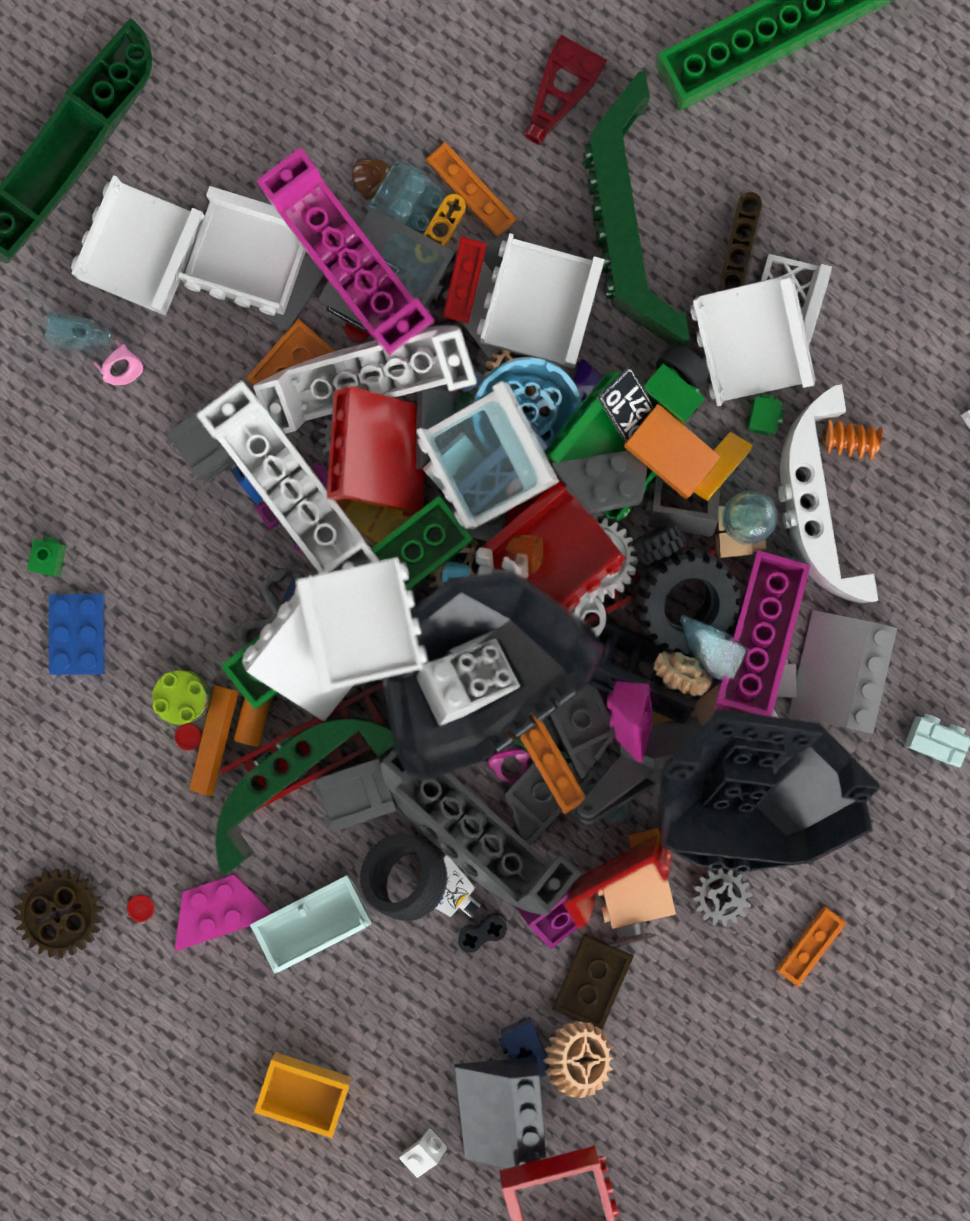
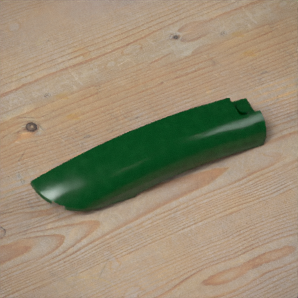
M129 18L64 93L63 99L13 169L0 183L1 262L8 264L59 205L103 148L147 84L152 70L150 43L144 31L133 19Z

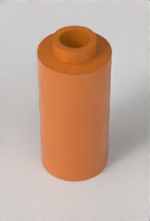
M244 697L234 741L260 747L272 699L259 709L254 710Z

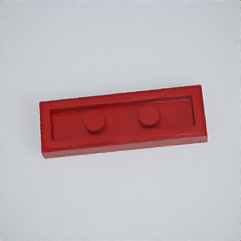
M465 237L460 238L443 318L469 324L486 251V242Z

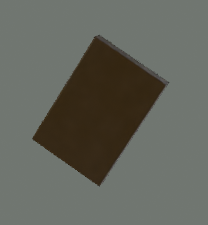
M583 934L552 1009L580 1022L591 1023L593 1027L603 1030L634 955L614 946L609 947L610 944Z

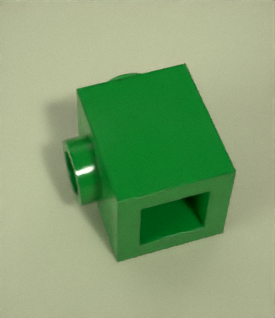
M760 394V397L756 396L751 403L746 431L770 437L776 434L777 426L782 425L785 410L781 409L782 401H777L776 396L769 394Z
M43 536L42 541L34 539L27 571L60 577L67 546L60 545V539Z

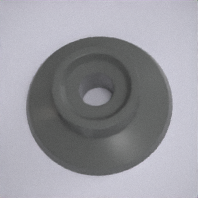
M642 922L616 928L618 939L611 942L609 947L634 943L653 938L657 935L655 933H645Z

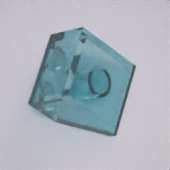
M682 615L680 619L692 654L700 661L699 665L708 669L707 673L716 678L722 679L723 676L734 679L747 648L732 635Z

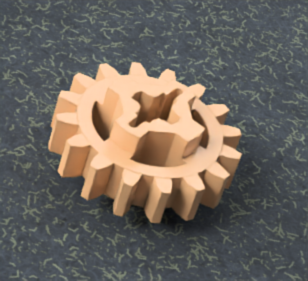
M663 651V653L658 655L654 663L653 669L657 671L656 675L663 677V682L668 687L681 690L684 694H691L693 696L699 694L703 696L712 684L713 677L708 675L709 671L702 669L703 665L697 659L684 656L682 653Z

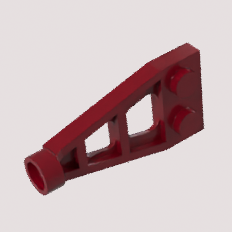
M560 35L548 56L532 118L523 133L524 137L536 145H542L546 136L594 87L607 64V59ZM560 69L579 78L578 85L569 93H564L554 87L556 73ZM548 95L563 102V105L553 116L542 110Z

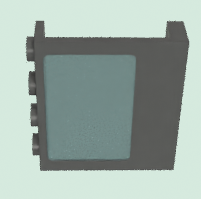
M371 207L359 228L414 299L417 298L427 312L431 314L432 309L430 307L433 301L440 299L445 289L443 285L448 276L452 277L456 260L455 252ZM328 281L318 299L321 305L325 308L330 306L361 324Z

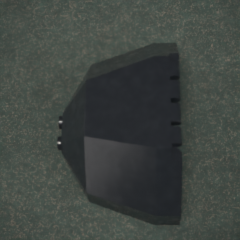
M513 571L453 578L440 584L437 591L429 597L421 599L416 604V607L410 611L412 619L417 618L421 634L416 635L418 647H424L427 662L422 663V666L496 638L520 687L464 717L439 726L416 679L420 670L384 677L383 684L395 752L408 776L428 781L485 761L493 755L494 748L501 752L515 741L511 734L512 732L517 738H520L536 726L533 716L541 722L558 709L554 702L555 700L563 706L578 694L576 690H580L588 684L605 648L591 625L531 581Z

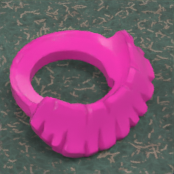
M520 747L503 749L501 752L497 751L490 756L487 765L501 781L513 783L529 766L531 756L528 752L521 750ZM515 756L521 762L522 771L518 776L509 778L502 774L501 765L505 757Z

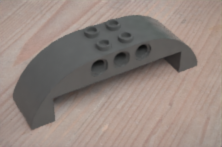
M395 748L381 763L384 782L396 804L408 819L465 873L500 899L523 910L548 915L580 875V872L561 855L547 862L451 773L428 781L410 777L399 760Z

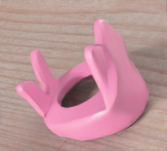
M115 340L119 348L105 360L102 368L96 361L94 365L103 374L104 382L112 385H126L140 376L143 371V364L136 355L128 350L125 344ZM122 359L128 360V368L123 374L118 376L111 375L110 369L114 362Z

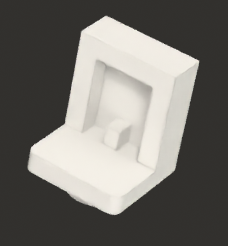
M428 1129L419 1141L401 1154L399 1159L418 1178L438 1164L447 1150V1146L431 1129Z

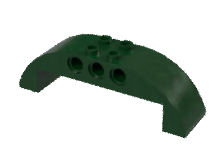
M360 717L326 721L303 731L296 737L292 735L287 736L275 745L277 749L275 753L272 754L269 751L254 761L255 768L242 778L231 791L218 819L215 847L221 874L226 876L255 853L235 826L358 731L375 753L381 756L394 745L391 726L377 720ZM303 740L307 741L311 746L309 754L304 753L301 749V742ZM280 758L287 760L289 764L288 770L281 768L279 764ZM259 775L265 777L267 781L266 787L259 784Z

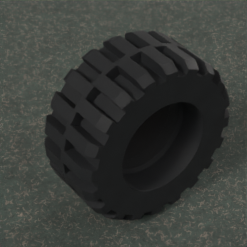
M683 546L676 552L651 562L646 569L641 567L638 572L641 578L639 581H634L632 589L636 592V595L631 596V605L635 608L632 613L642 631L664 650L671 653L676 651L683 655H687L689 650L694 654L702 653L703 647L707 646L711 649L717 645L715 642L717 639L722 638L724 640L728 635L726 632L728 627H734L737 621L733 617L734 613H739L741 605L736 601V599L741 597L740 589L735 586L737 580L728 571L729 568L708 552H703L696 547L687 549ZM684 579H701L705 584L706 598L700 611L686 621L671 622L668 620L664 613V603L671 588Z

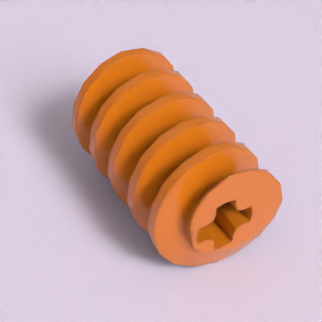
M828 419L823 429L822 444L826 446L827 454H830L833 447H836L837 455L839 456L843 449H847L848 457H851L854 450H857L858 458L861 459L864 453L868 452L869 460H873L881 445L882 427L875 431V427L872 425L864 429L862 424H857L854 429L851 422L846 423L843 427L841 421H836L833 425L832 421Z

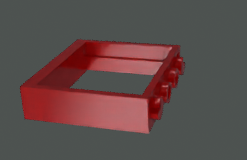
M594 1145L499 1170L502 1191L511 1221H525L516 1190L591 1170L594 1172L606 1220L621 1221L614 1218V1216L619 1215L615 1198L609 1199V1195L613 1194L610 1178L603 1177V1173L608 1172L604 1156L598 1157Z

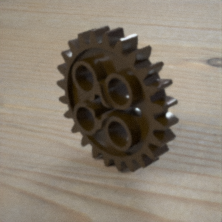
M55 869L52 871L51 877L50 873L45 871L42 873V879L38 876L32 878L34 886L29 883L24 885L27 893L18 895V898L23 903L14 906V908L21 911V914L15 916L14 919L22 920V924L16 930H25L26 933L21 939L26 940L30 938L32 940L29 948L38 945V954H42L48 949V956L50 958L55 955L56 951H58L59 957L63 958L68 950L72 956L77 953L76 946L82 951L87 947L85 941L91 943L95 940L91 933L100 932L101 929L95 923L104 921V918L97 915L98 912L104 910V907L97 906L96 902L102 899V896H93L92 893L97 887H87L89 878L82 882L79 881L80 872L70 877V869H66L61 876L59 869ZM64 889L72 893L73 899L71 902L63 899L62 892ZM39 898L47 903V910L45 912L37 907ZM78 903L82 905L81 908L69 911L62 916H56L41 923L37 922L38 918L50 915L57 910L60 911ZM72 915H77L81 918V927H75L72 924ZM47 924L55 927V937L48 935L46 932Z

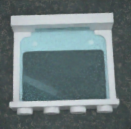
M503 381L493 386L494 392L430 429L420 428L416 430L420 437L418 439L420 448L425 454L428 453L432 460V463H430L431 470L437 478H441L445 486L442 488L446 499L449 502H453L457 510L455 517L462 527L465 526L466 529L479 527L559 482L510 385Z

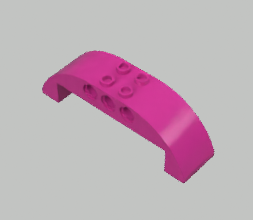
M301 147L256 180L278 214L373 339L388 355H391L434 322V319L417 298L414 299L327 187L318 169Z

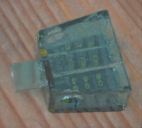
M49 311L45 339L49 346L92 352L93 345L108 348L110 331L96 329L95 322L90 319ZM78 332H86L85 336L81 338L76 337Z

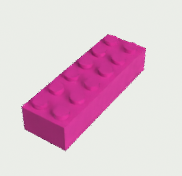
M757 551L750 570L713 708L714 711L720 709L772 716L811 565Z

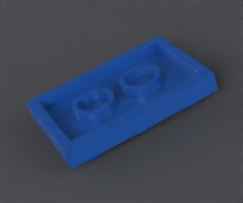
M49 594V675L105 674V594Z

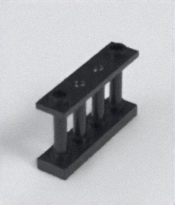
M606 620L604 629L598 636L601 643L605 644L602 658L598 661L588 684L608 693L614 691L616 681L649 684L652 711L685 724L694 711L697 700L687 697L681 690L676 689L675 692L661 686L663 677L657 676L656 670L653 671L651 681L636 675L640 659L654 664L658 655L666 650L660 645L658 646L650 638ZM615 648L630 654L626 671L611 665ZM687 654V655H684V656H687V657H690V658H695V657H693V656H691V655H688V654ZM695 658L703 665V668L705 666V661Z

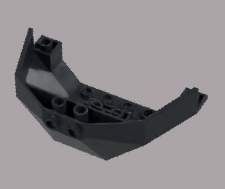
M718 709L661 770L657 809L660 846L697 866L709 867L711 870L729 869L737 873L812 863L873 832L867 801L881 789L880 783L820 723Z

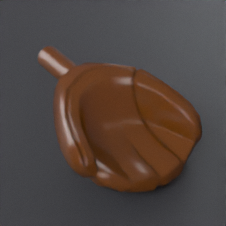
M361 158L353 166L352 181L356 190L365 200H370L386 188L390 180V173L404 170L405 167L403 163L388 167L383 161Z

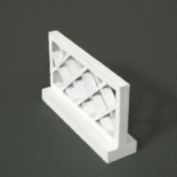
M769 254L761 281L767 280L768 277L773 279L770 273L772 262L784 265L788 272L785 275L793 274L794 276L802 270L814 272L812 280L802 287L794 276L797 294L800 293L805 301L804 306L800 309L808 346H810L832 266L824 264L817 266ZM807 288H809L808 293H807V296H806L805 293H804V290H806Z

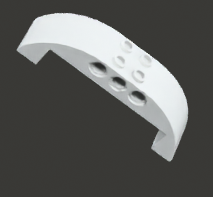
M434 326L422 330L391 355H388L373 340L299 363L258 382L253 387L259 402L286 434L297 431L307 420L332 414L334 391L348 386L394 398L447 384L449 391L474 385L477 381L460 329L455 326Z
M243 381L239 382L197 414L207 430L215 439L220 441L318 570V576L379 562L335 500L327 499L326 487Z
M841 384L835 385L820 395L793 422L781 452L780 477L782 486L778 487L780 502L785 503L786 513L782 514L785 529L789 528L792 545L799 561L811 565L809 575L821 587L833 595L861 604L878 601L874 574L841 579L815 422L827 421L828 419L833 420L846 412ZM795 472L801 475L802 482L798 481ZM800 498L806 502V509L801 506ZM805 524L811 529L810 536L804 530Z

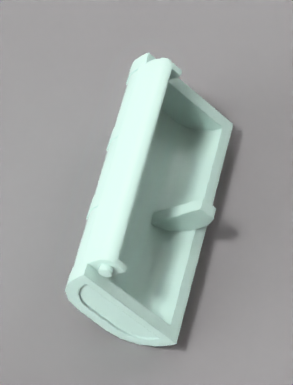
M346 875L250 924L275 974L371 925L372 921L354 882L349 875Z

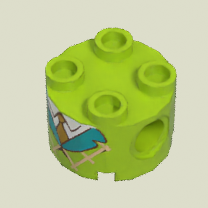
M177 670L165 673L153 688V710L161 719L170 724L182 725L196 721L206 713L210 706V688L204 678L193 671Z

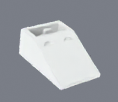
M496 638L422 666L423 670H420L416 676L439 726L464 717L520 687Z

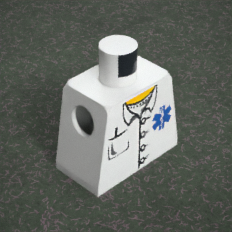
M445 854L442 858L447 867L448 883L445 894L436 909L451 917L460 908L471 918L481 906L470 896L475 889V883Z

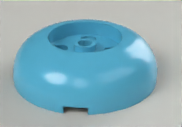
M533 357L516 358L496 367L482 381L474 399L475 403L494 392L493 386L501 381L509 384L521 409L526 405L528 407L531 406L529 410L523 412L528 422L533 424L540 432L538 435L547 445L582 404L575 383L563 369L552 362ZM529 385L536 387L535 392L531 395L524 392L525 388ZM548 406L550 413L547 416L540 415L539 410L541 407ZM481 411L473 416L474 426L482 444L493 453L502 443L490 419L485 418L484 420V414Z

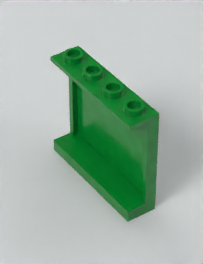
M619 371L606 372L548 444L549 448L544 453L550 465L563 461L628 451L624 447L626 443L597 398L621 375ZM648 467L645 479L644 493L648 488L647 484L651 481L653 477L657 476V474L654 473ZM631 506L601 511V513L608 519L620 520L630 512Z

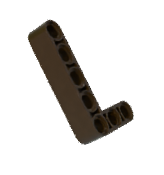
M744 193L738 200L718 291L727 290L725 286L729 281L735 280L740 284L739 286L746 285L762 217V200L757 193ZM747 204L757 206V209L753 212H746L743 208ZM743 229L751 232V235L747 238H741L737 234ZM736 255H742L746 258L741 264H735L731 260Z

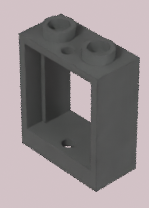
M658 475L651 479L647 488V493L651 494V499H647L645 506V515H649L648 526L659 528L664 524L676 522L681 532L713 536L718 521L720 487L708 501L704 499V511L700 513L660 506L662 489H674Z

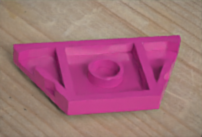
M236 874L185 890L182 893L175 950L178 951L249 927L250 924L274 912Z

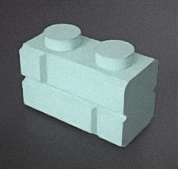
M925 714L924 718L916 716L904 746L960 768L970 745V737L965 735L966 729L950 724L949 728L939 724L941 719L929 714Z

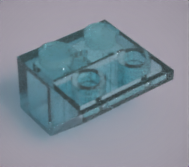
M395 161L371 201L369 208L373 207L423 235L447 194L414 165Z

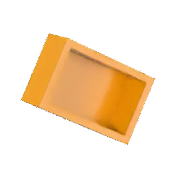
M275 1052L271 1059L254 1113L332 1138L352 1077Z

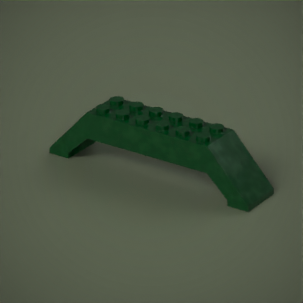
M640 71L590 133L588 144H584L583 163L585 169H590L587 187L589 195L594 194L591 211L593 221H598L596 242L597 246L603 249L602 257L600 258L605 259L601 272L607 273L606 283H604L606 300L611 299L612 307L669 345L677 344L685 347L690 339L686 313L677 312L648 290L623 139L636 118L645 115L650 95L646 71Z

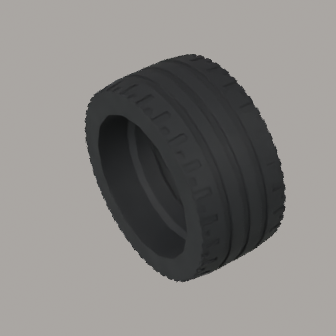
M406 834L387 836L375 844L367 853L360 871L361 891L366 901L378 912L393 919L403 921L421 919L430 914L441 902L448 883L447 867L439 852L423 840ZM411 853L418 854L422 868L421 877L415 890L407 898L398 902H392L387 891L388 876L392 867L402 857Z

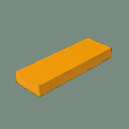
M729 432L714 450L720 456L719 460L697 486L694 493L708 501L749 454L753 445L734 433Z

